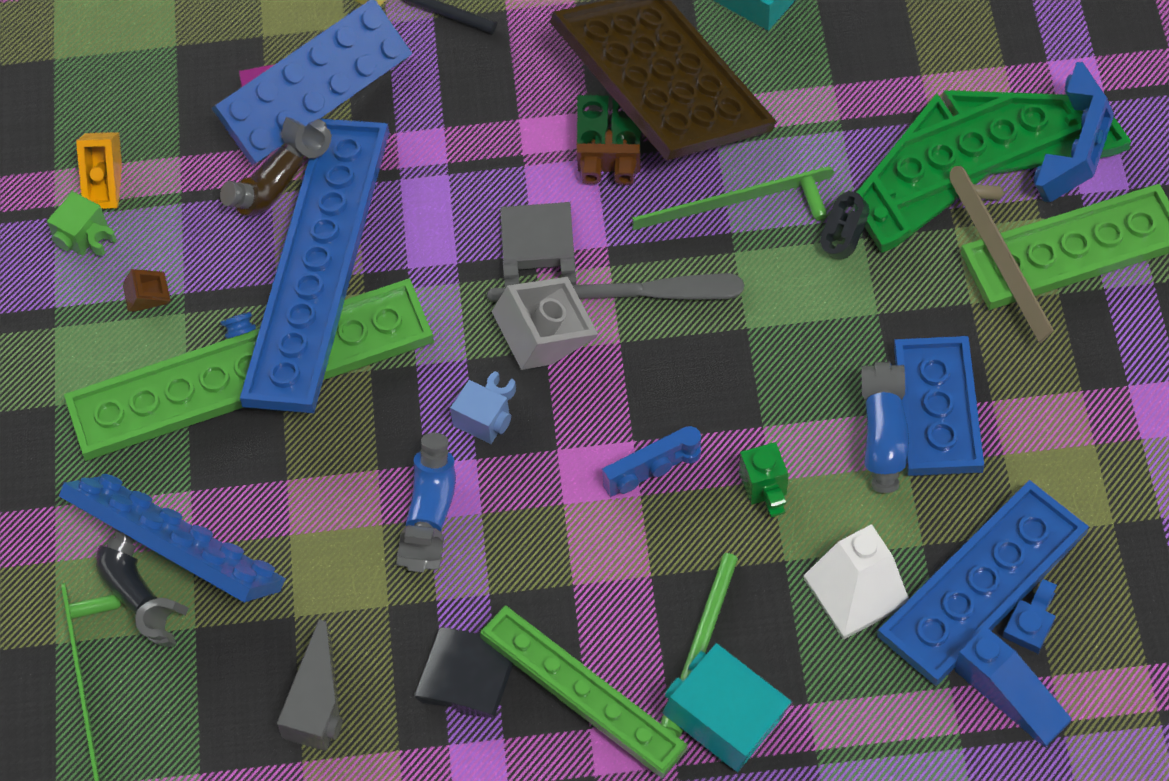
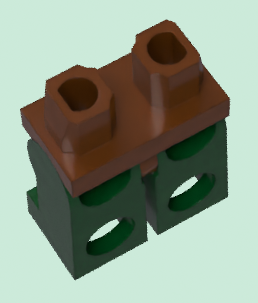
M577 95L576 154L578 171H581L584 184H597L601 182V172H615L616 183L632 185L636 172H640L643 133L625 111H619L621 107L614 98L612 127L609 130V95ZM590 105H596L603 111H584V109Z

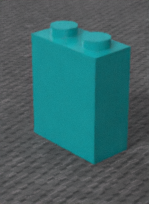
M716 643L707 654L703 651L697 654L688 667L691 673L684 681L678 677L671 684L664 695L668 702L662 714L738 773L782 720L792 701Z

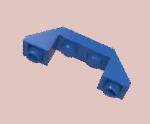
M1076 62L1073 73L1068 75L1065 82V93L1068 95L1073 108L1084 111L1081 121L1082 131L1079 139H1075L1073 142L1071 157L1045 154L1042 166L1037 167L1034 175V185L1044 202H1052L1094 177L1114 117L1106 95L1083 62Z

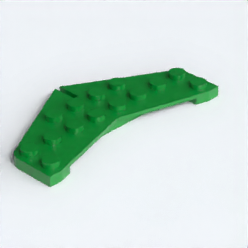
M943 90L941 99L938 93H936L856 192L864 198L870 209L864 227L879 251L883 253L900 245L960 198L950 181V172L953 167L962 166L971 182L978 184L990 174L1042 166L1045 154L1071 157L1073 142L1075 139H1079L1082 131L1081 121L1084 111L1074 109L1068 95ZM1113 117L1100 158L1115 156L1130 149L1131 140L1115 117ZM854 204V210L856 212L858 207Z

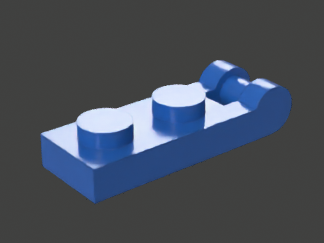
M693 426L684 427L602 468L603 487L610 498L619 493L631 492L640 482L652 476L660 477L670 471L672 466L682 461L690 464L697 462L701 457L700 431Z

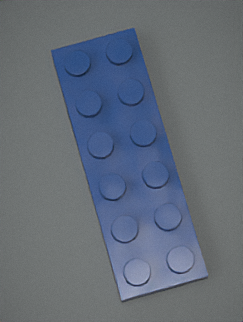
M369 0L212 107V110L253 166L284 144L282 128L286 117L293 118L305 126L322 118L413 53L377 1Z
M102 474L99 477L93 478L83 477L81 480L65 482L62 486L59 497L242 602L278 593L282 589L286 578L275 573V568L271 564L245 556L243 554L244 550L239 546L227 542L222 543L212 537L213 532L199 525L192 526L182 520L183 516L179 512L152 503L153 499L149 495L122 486L123 482L115 476Z
M1029 480L878 630L877 637L937 686L956 667L959 651L985 626L992 630L1018 604L1019 600H1022L1087 534L1089 526Z

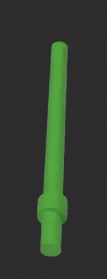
M723 554L680 677L683 681L691 673L688 667L700 651L706 653L738 560L733 554ZM663 714L660 724L677 737H681L683 729Z

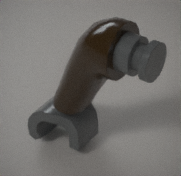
M286 117L282 128V138L287 147L280 146L251 177L244 178L238 183L234 181L225 182L220 193L222 204L228 207H236L237 211L245 216H256L266 212L280 197L305 162L301 156L317 158L328 149L332 135L326 123L317 119L305 126L293 118Z

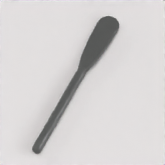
M720 273L664 278L644 283L572 286L579 299L647 296L665 299L700 300L735 298L743 292L745 285L743 280L737 275ZM506 288L490 289L487 292L488 300L498 302Z

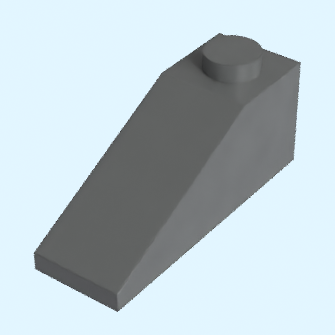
M319 619L278 719L277 726L282 739L327 751L331 739L336 740L339 736L343 719L340 717L331 636L327 622Z

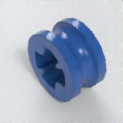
M251 311L220 321L221 326L227 328L226 339L257 329L255 324L250 323Z

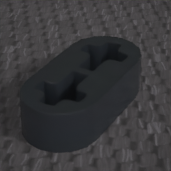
M847 191L838 196L834 202L820 240L824 251L834 259L842 260L848 258L856 249L870 211L868 203L860 194L854 191ZM855 204L858 207L857 211H851L848 215L845 209L853 207ZM842 236L845 239L844 244H837L835 247L832 244L833 240H839Z

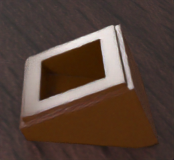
M130 270L123 282L124 295L129 312L169 304L170 296L165 272Z

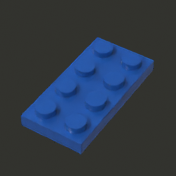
M969 337L895 339L896 365H904L905 395L901 401L909 432V451L906 458L907 475L983 473L984 458Z

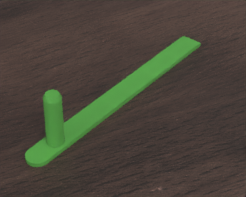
M824 167L633 217L632 228L637 230L802 186L813 218L821 221L826 218L827 212L816 182L829 179L833 176L834 170L832 167Z
M62 583L94 780L100 781L73 619L118 609L121 607V602L112 594L70 604L66 583Z

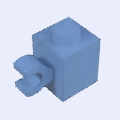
M496 371L488 377L486 387L468 380L450 407L453 426L492 444L498 433L503 434L509 426L511 414H509L508 400L516 392L515 380L511 379L506 387L498 388L496 385L500 379L499 373Z

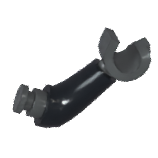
M114 528L113 530L117 532L115 538L110 537L107 546L99 545L97 550L96 569L101 580L136 615V627L141 634L160 646L175 647L177 644L173 634L165 631L167 617L172 612L186 616L189 607L167 598H157L138 571V559L132 557L136 546L132 545L134 539Z

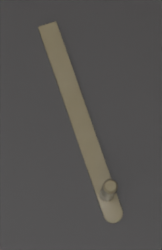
M955 166L950 172V181L1039 343H1042L1054 330L981 200H999L1003 197L1004 190L1000 186L973 184L962 166Z

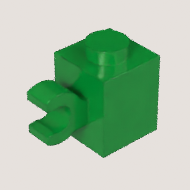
M773 442L741 451L739 474L751 505L765 501L770 517L785 514L783 505H786L784 495H787L788 471L777 443Z

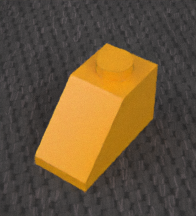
M119 132L85 133L76 140L81 196L100 205L101 209L118 208L122 172Z

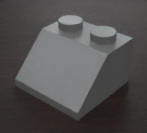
M568 277L508 285L492 310V314L521 370L552 365L594 340L598 335Z

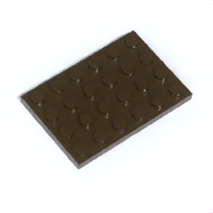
M602 0L553 12L550 19L551 25L666 161L773 131L777 122L671 0Z

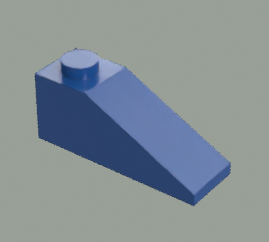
M986 626L959 651L955 672L1043 747L1046 748L1071 722L1072 718L1017 652Z

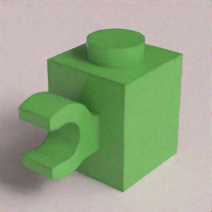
M74 191L70 193L47 220L52 233V241L65 251L71 249L83 255L91 247L95 254L104 256L106 253L104 247L98 242L102 239H108L111 242L117 240L114 231L107 226L101 206Z

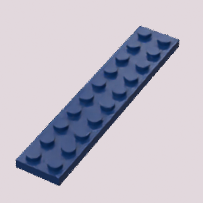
M320 119L326 123L327 128L331 132V143L321 156L309 158L240 395L242 407L315 413L390 133L388 123Z

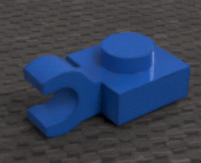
M1042 579L1031 604L1020 599L1004 630L1003 638L1039 654L1056 618L1055 615L1046 611L1055 595L1054 592L1057 585Z

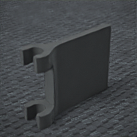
M570 202L500 207L505 288L508 285L519 284V269L561 266L562 277H568L572 285H577Z

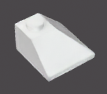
M872 524L838 541L803 578L843 640L894 614L909 600L894 558Z

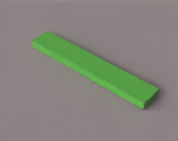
M506 605L480 632L482 640L662 779L687 751L688 744Z

